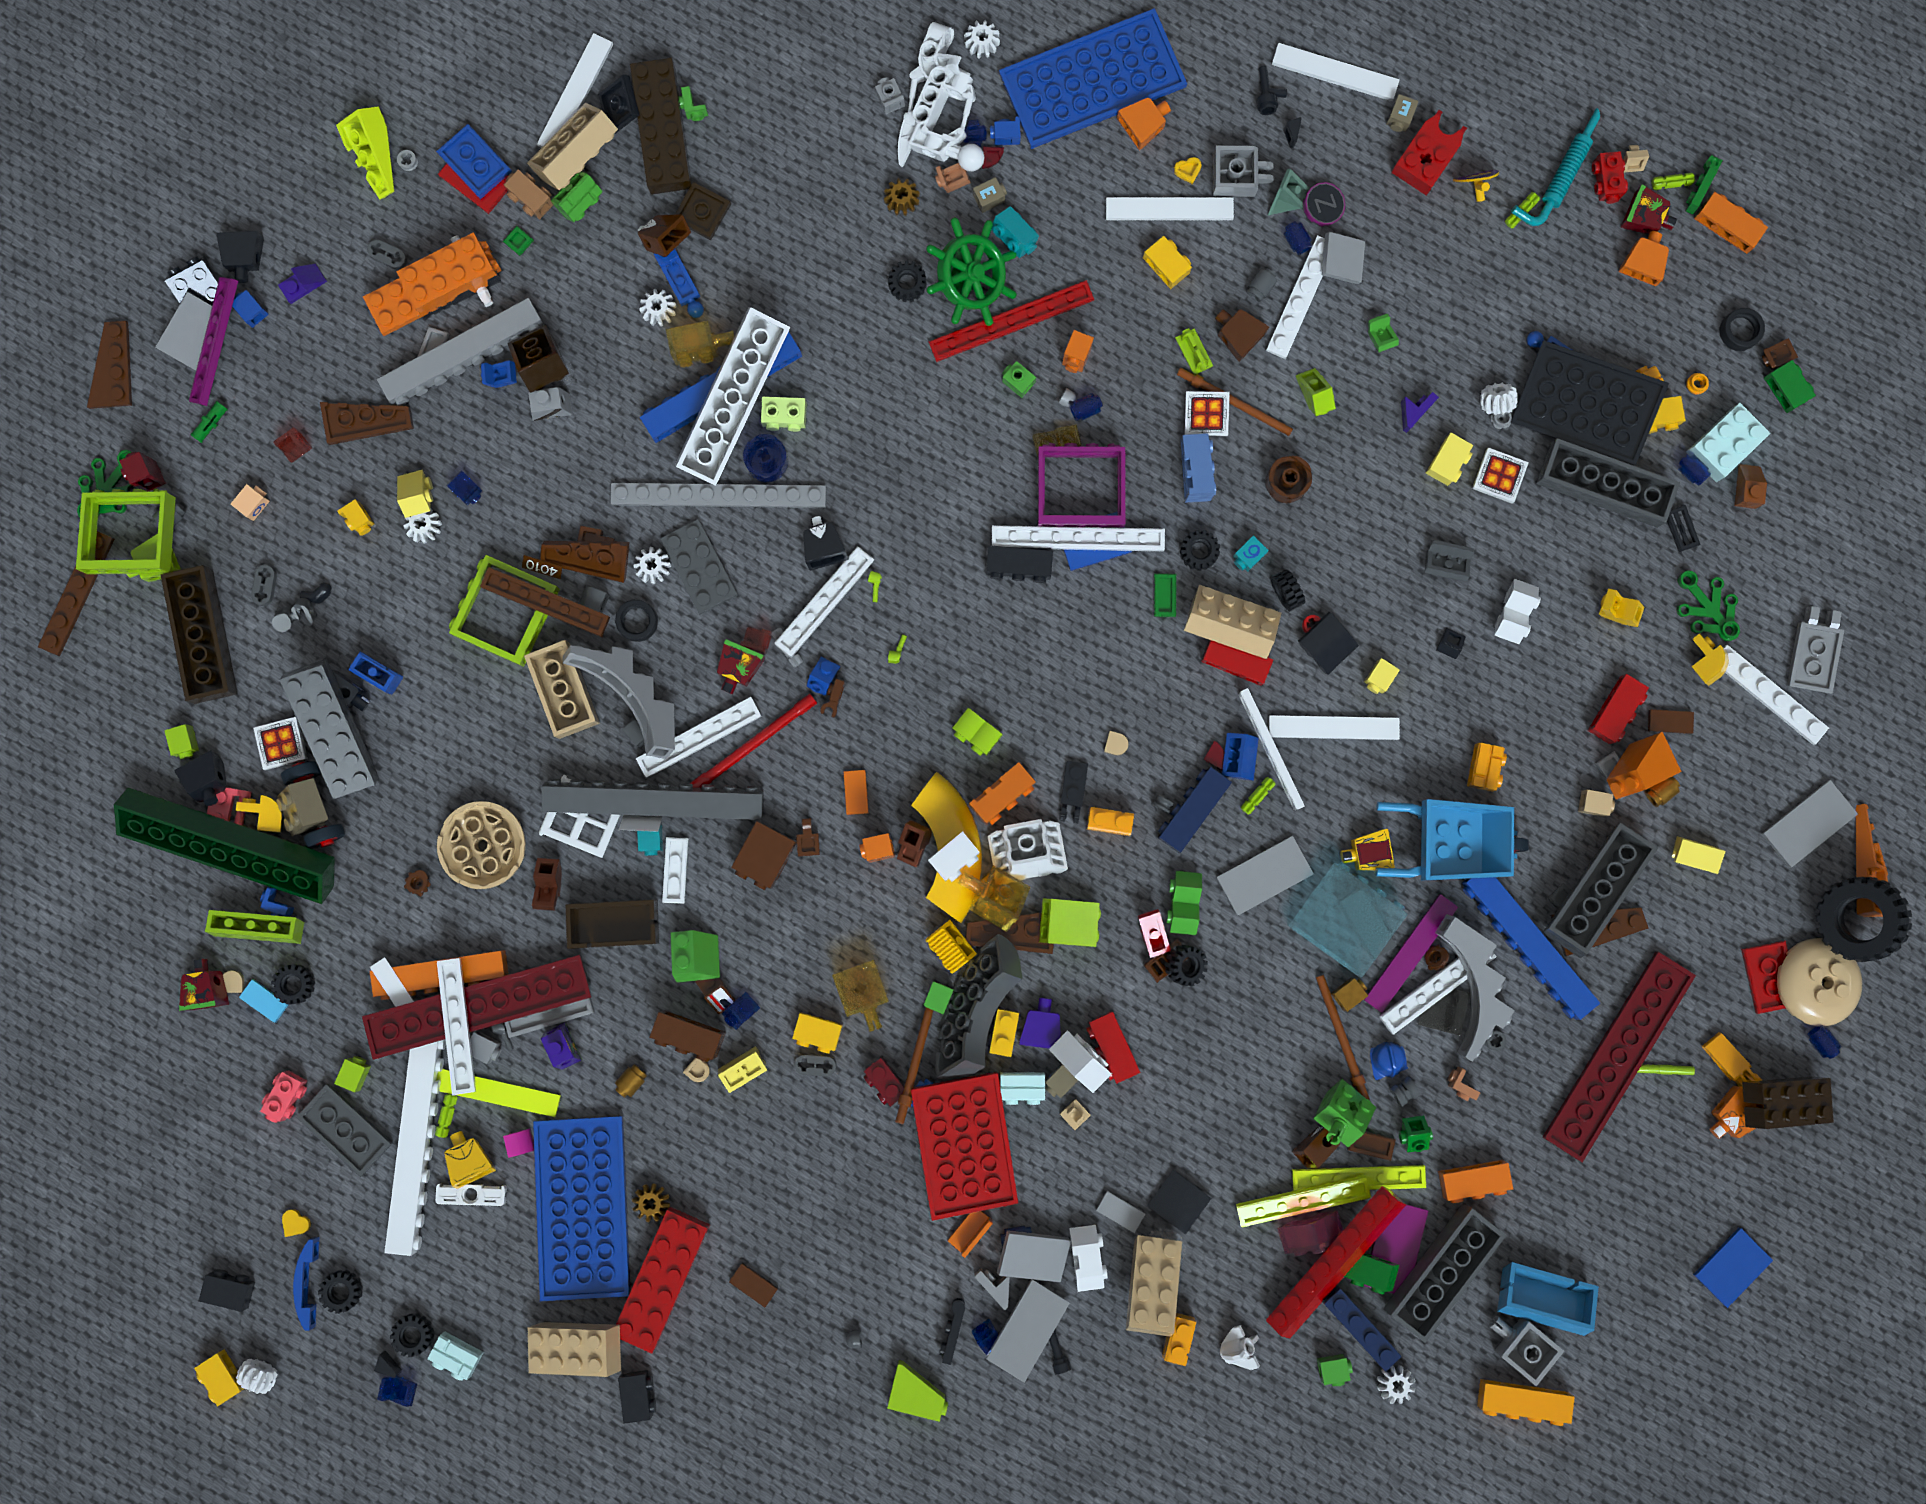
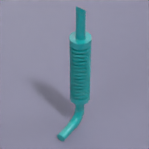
M1598 108L1594 110L1583 133L1575 135L1542 198V201L1546 204L1541 213L1534 217L1517 205L1512 208L1511 213L1526 224L1539 226L1548 219L1553 208L1560 207L1564 196L1568 192L1585 156L1593 144L1590 136L1600 119Z

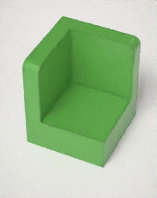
M933 981L924 1006L944 1014L954 989Z

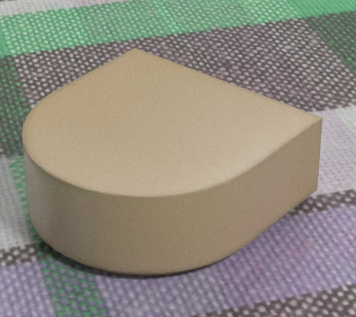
M1109 731L1104 752L1113 755L1123 754L1128 748L1127 738L1123 734Z
M227 971L223 974L227 993H242L244 991V977L240 972Z
M695 1058L683 1073L694 1082H702L709 1076L710 1068L705 1061Z

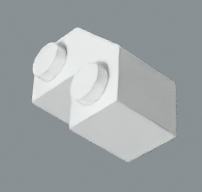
M1517 579L1513 580L1503 602L1505 603L1503 612L1498 616L1495 625V636L1520 644L1523 637L1526 638L1531 629L1529 615L1533 608L1537 609L1541 597H1539V587Z
M1096 1225L1069 1228L1078 1292L1104 1288V1279H1108L1106 1265H1102L1100 1247H1103L1102 1234H1097Z

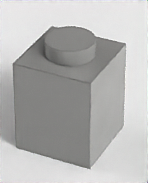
M479 1031L473 1032L470 1038L472 1057L486 1064L491 1063L492 1060L496 1061L502 1051L499 1048L501 1042Z

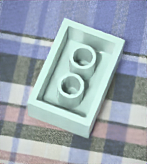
M1738 403L1719 419L1686 453L1715 482H1718L1744 460L1770 432L1741 403Z

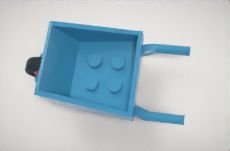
M1432 799L1423 800L1422 807L1411 803L1377 802L1376 804L1377 811L1409 812L1417 815L1418 819L1422 820L1421 866L1410 869L1376 868V876L1411 878L1421 875V881L1514 876V859H1517L1515 852H1526L1529 850L1528 839L1515 837L1518 836V831H1514V807Z

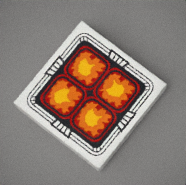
M1186 391L1185 435L1208 433L1209 436H1228L1229 392Z
M1487 448L1472 489L1513 504L1529 462Z
M296 717L253 728L263 770L308 759L301 727Z

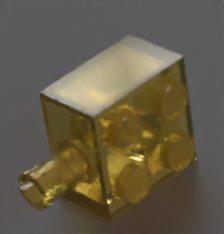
M708 321L666 329L670 354L675 364L680 365V367L692 366V362L701 361V363L712 362L713 358L718 357V347L731 345L735 337L733 330L714 334Z
M994 865L982 877L981 881L966 871L963 872L958 881V884L974 892L975 896L969 910L1006 932L1019 919L1031 888Z
M875 959L833 974L832 977L846 1016L848 1017L860 1012L864 1014L869 1032L875 1030L872 1021H874L876 1029L882 1028L876 1008L878 1005L887 1003L890 1000ZM858 982H861L862 985L866 984L867 988L864 990V994H861L860 991L856 992L855 988L858 986Z

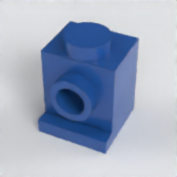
M1020 116L1015 117V121L1001 119L990 126V139L995 140V145L1020 144Z

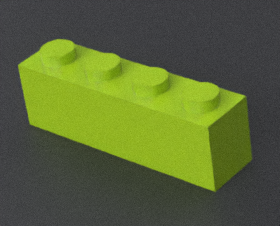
M209 910L205 932L215 937L301 944L305 922L296 917Z

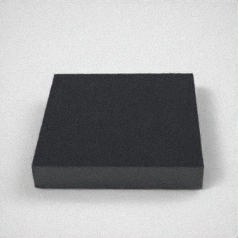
M623 74L598 94L602 111L618 129L615 133L640 116L629 75Z

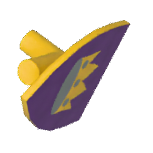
M1493 169L1455 178L1453 182L1474 181L1476 201H1484V191H1488L1490 185L1483 182V180L1498 176L1499 170Z

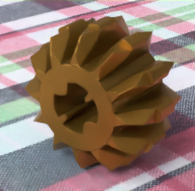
M899 178L897 179V184L890 182V189H885L884 191L886 195L884 202L888 204V210L895 209V215H898L900 210H903V215L905 216L907 215V209L914 212V205H919V199L917 198L920 196V192L915 190L916 184L909 185L908 179L901 183ZM902 194H905V196H903L902 199H898V197H901Z
M656 1183L652 1184L651 1189L647 1184L643 1185V1191L638 1189L635 1192L638 1197L632 1199L633 1203L638 1204L633 1208V1211H641L638 1215L639 1219L645 1214L646 1222H650L652 1217L655 1221H658L660 1219L659 1214L664 1216L666 1213L664 1208L670 1207V1203L664 1202V1200L670 1197L669 1194L661 1195L665 1189L664 1187L656 1191ZM653 1198L656 1201L654 1202L656 1207H648L646 1199L650 1200Z

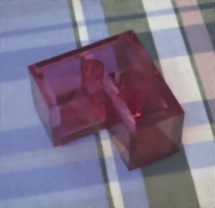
M1337 1210L1321 1212L1304 1220L1287 1222L1277 1228L1285 1254L1294 1253L1295 1256L1304 1255L1308 1251H1312L1313 1254L1326 1251L1325 1247H1329L1343 1231Z

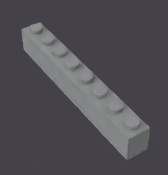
M527 298L378 378L377 381L392 405H405L409 402L410 397L414 395L421 396L428 391L427 388L433 385L439 386L444 384L449 376L453 374L457 376L466 371L465 368L472 364L474 366L481 364L488 355L501 353L504 350L503 347L508 345L507 343L539 328L544 323L531 300Z

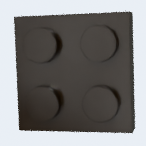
M693 182L675 214H683L690 230L711 240L731 206V202Z

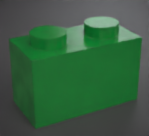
M1793 360L1764 377V380L1786 414L1816 396L1813 386L1806 381L1802 375L1801 368Z
M1364 1253L1344 1277L1351 1279L1350 1283L1363 1287L1365 1284L1372 1287L1371 1291L1384 1294L1385 1292L1393 1291L1399 1264Z

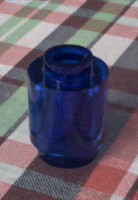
M1294 221L1285 227L1286 231L1283 235L1293 252L1301 255L1313 247L1311 244L1312 239L1302 222L1297 223Z
M1090 393L1073 401V404L1069 405L1074 419L1076 421L1080 419L1083 421L1100 413V408L1103 407V404L1098 395L1095 396L1093 393Z
M1687 454L1678 462L1680 465L1678 471L1692 484L1695 483L1699 486L1711 475L1708 471L1709 468L1695 454L1692 456Z
M1823 1025L1816 1026L1808 1032L1807 1035L1810 1038V1043L1822 1058L1828 1057L1832 1059L1841 1052L1839 1049L1842 1045L1828 1028H1824Z

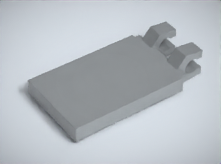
M1806 607L1804 620H1801L1797 626L1787 686L1832 694L1844 630L1839 627L1842 612L1835 610L1827 611L1825 624L1818 623L1820 608Z

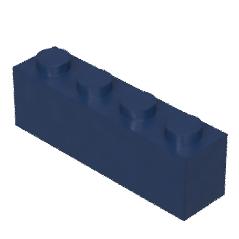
M1212 767L1208 768L1207 771L1202 769L1196 778L1199 781L1194 788L1191 786L1183 795L1186 800L1182 805L1177 804L1170 813L1173 818L1169 823L1165 821L1157 831L1160 833L1158 839L1177 853L1183 851L1232 783Z
M1336 1285L1322 1301L1323 1304L1386 1372L1402 1356Z

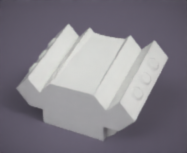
M1042 819L1011 824L1004 826V830L995 831L987 836L996 883L1004 884L1011 880L1020 881L1032 877L1047 876L1051 873L1058 874L1068 869L1060 824L1058 822H1042Z

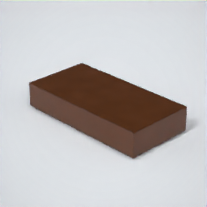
M1650 709L1648 713V731L1693 734L1694 712Z
M1365 1132L1364 1135L1347 1147V1150L1391 1161L1396 1139Z
M744 1263L739 1266L729 1283L764 1308L778 1290L775 1285Z

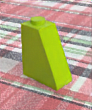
M899 1360L887 1409L940 1422L941 1415H946L948 1402L945 1401V1394L907 1363Z

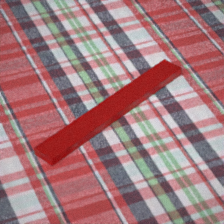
M1087 280L995 315L992 317L993 324L991 326H987L984 320L928 341L936 362H939L1094 301V297Z

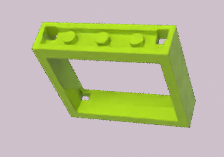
M113 489L112 492L95 490L92 493H82L76 569L86 574L169 573L171 569L176 497L167 493V490L154 489L153 492H147L142 489H133L132 492ZM160 504L156 560H95L99 505Z
M485 555L484 559H481L477 565L478 572L475 579L472 578L468 584L467 589L469 591L466 598H462L459 603L457 617H454L450 622L449 634L524 667L526 664L524 655L531 653L548 615L535 611L515 655L461 632L481 589L480 585L488 567L495 566L558 595L560 589L551 583Z

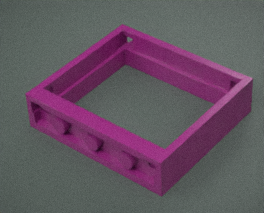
M1053 443L1039 446L1038 526L1124 528L1125 447L1114 445V443L1108 444L1107 447H1099V444L1095 443L1086 444V447H1077L1075 443L1064 444V447H1056V444ZM1045 457L1117 458V516L1045 515Z

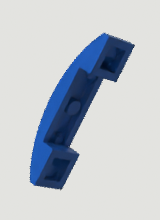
M313 1237L307 1241L299 1256L294 1274V1304L299 1321L305 1331H310L316 1327L317 1304H308L309 1263L319 1259V1237Z

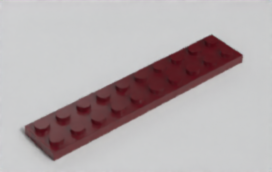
M1660 952L1654 953L1542 1138L1583 1163L1696 977L1695 974Z
M581 955L464 987L469 1033L592 998ZM441 994L362 1016L373 1060L446 1039Z

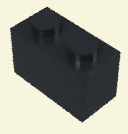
M215 1269L214 1272L212 1271L205 1275L198 1302L242 1312L249 1308L255 1282L250 1281V1277L237 1274L234 1277L228 1275L226 1270Z
M648 1370L621 1374L618 1382L623 1424L651 1420L653 1413L656 1412L655 1398L651 1399L650 1392L654 1388L653 1377L648 1375Z

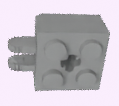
M1216 145L1213 153V196L1255 197L1258 191V183L1264 184L1274 181V177L1271 174H1258V171H1269L1274 168V164L1271 161H1258V147Z

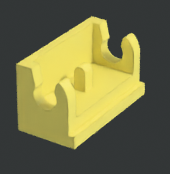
M1677 836L1672 857L1674 862L1718 874L1725 851L1718 847Z
M755 1046L719 1068L718 1076L728 1092L731 1093L767 1071L764 1059L762 1060Z

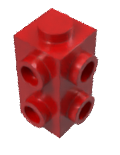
M1621 151L1600 153L1592 162V173L1596 174L1597 181L1594 185L1595 195L1599 196V201H1606L1607 204L1618 202L1628 190V182L1624 178L1625 160L1622 159Z

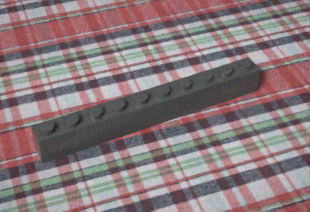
M548 779V782L542 785V812L762 820L764 789H759L758 786H746L745 789H739L735 785L715 788V785L703 784L700 788H693V784L683 783L680 786H671V783H658V786L649 785L648 782H636V785H629L626 781H615L614 784H605L603 780L583 783V780L580 779L570 780V782H561V779Z

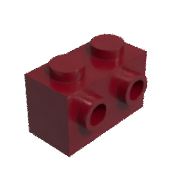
M131 452L126 455V458L120 460L122 466L120 470L123 477L138 489L150 492L166 484L157 462L145 454Z
M882 1056L864 1070L866 1075L863 1078L870 1087H876L879 1091L877 1096L884 1105L888 1103L891 1107L899 1100L900 1095L903 1094L904 1084Z

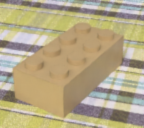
M585 103L527 164L545 183L560 190L570 183V179L576 173L584 169L585 163L590 158L595 157L599 153L604 143L613 139L614 133L618 129L602 110Z
M1199 585L1190 607L1184 631L1267 659L1275 642L1281 612Z
M566 640L524 655L553 735L558 739L600 724L580 669L563 664V655L570 646V643Z
M1137 1235L1134 1239L1126 1330L1163 1336H1172L1174 1334L1182 1241Z
M542 1322L528 1327L529 1373L608 1377L621 1371L620 1325Z

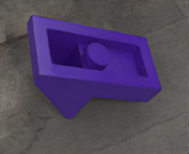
M310 264L291 268L294 275L278 284L288 302L292 304L327 281L317 265Z
M1432 392L1428 397L1423 395L1416 404L1407 397L1402 399L1401 409L1404 432L1407 433L1439 398L1435 393Z

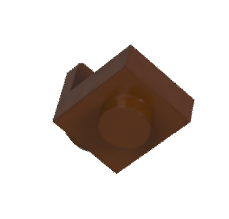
M1789 338L1763 349L1765 354L1761 356L1766 367L1771 366L1773 370L1798 358Z

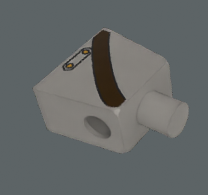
M554 387L532 393L528 392L532 421L573 415L570 394L561 388Z

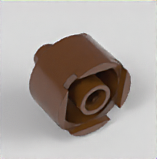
M1298 456L1279 458L1274 462L1266 475L1265 486L1272 498L1282 503L1298 501L1312 484L1311 468L1304 459ZM1291 477L1292 480L1287 482L1286 478Z

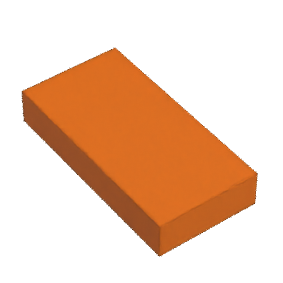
M866 770L844 771L846 814H869Z

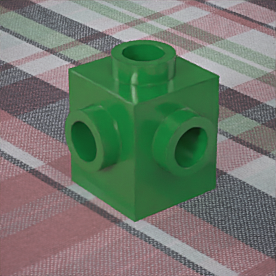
M1424 1115L1402 1118V1131H1399V1140L1401 1144L1405 1145L1407 1153L1429 1150L1433 1134L1431 1127H1428Z

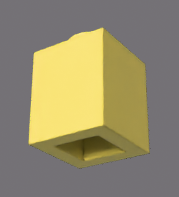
M1381 658L1376 662L1364 682L1368 684L1367 688L1375 694L1379 692L1384 693L1400 670Z

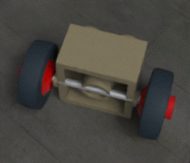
M316 761L299 762L283 771L281 778L284 785L287 786L277 796L276 800L279 810L283 811L285 817V828L288 832L290 831L292 837L313 831L304 836L307 848L320 846L324 848L334 844V841L346 835L342 824L325 825L328 816L314 778L321 774Z

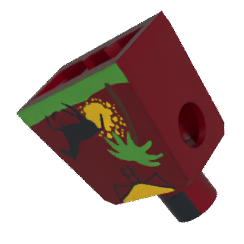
M1641 185L1634 193L1621 228L1649 234L1651 231L1658 232L1661 227L1672 230L1677 218L1667 214L1671 204L1670 201L1646 186Z
M726 639L717 674L725 678L721 690L733 695L737 684L747 687L764 662L765 656Z
M208 959L194 960L195 973L184 974L181 977L179 1011L229 1005L222 972L209 971Z

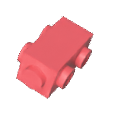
M289 1070L277 1074L272 1083L274 1085L272 1091L267 1093L261 1104L263 1107L260 1112L266 1114V1119L275 1123L284 1121L287 1118L290 1119L296 1110L294 1104L297 1099H301L306 1093L307 1087L305 1085L307 1080Z

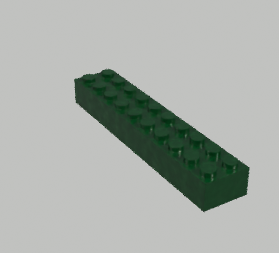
M129 787L114 803L116 835L319 904H323L334 887L335 857L326 853L309 849L305 846Z

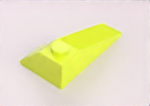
M379 106L357 109L336 126L347 151L354 150L358 156L355 163L358 167L363 166L368 171L366 180L378 198L383 199L394 192L385 119L381 114Z

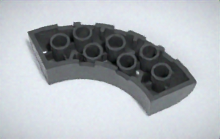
M997 934L980 949L981 954L976 960L971 959L965 976H960L953 991L956 993L951 1004L948 1003L942 1018L945 1020V1023L938 1035V1039H941L940 1052H936V1079L951 1081L966 1078L985 1067L986 1040L993 1016L1006 994L1022 980L1018 952L1014 945L1000 934Z

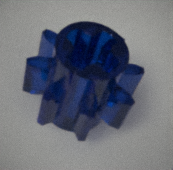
M969 120V124L965 126L964 130L967 134L964 142L981 147L982 141L987 140L986 126L981 125L979 120Z

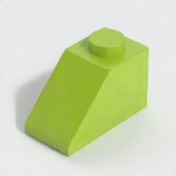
M1316 368L1296 375L1306 403L1315 416L1324 415L1336 409L1333 389Z

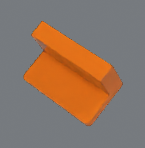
M983 1211L969 1213L947 1241L959 1250L961 1256L965 1258L993 1224V1220Z

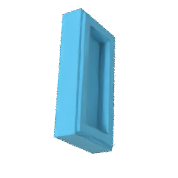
M255 979L249 982L239 996L240 999L274 1023L278 1021L288 1007V1004L279 1002L280 999H276L273 992Z

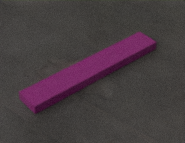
M219 277L189 402L204 406L208 404L238 281L235 279Z
M1441 894L1437 896L1367 993L1368 997L1364 999L1365 1002L1380 1013H1383L1438 935L1435 931L1446 914L1452 916L1458 907Z

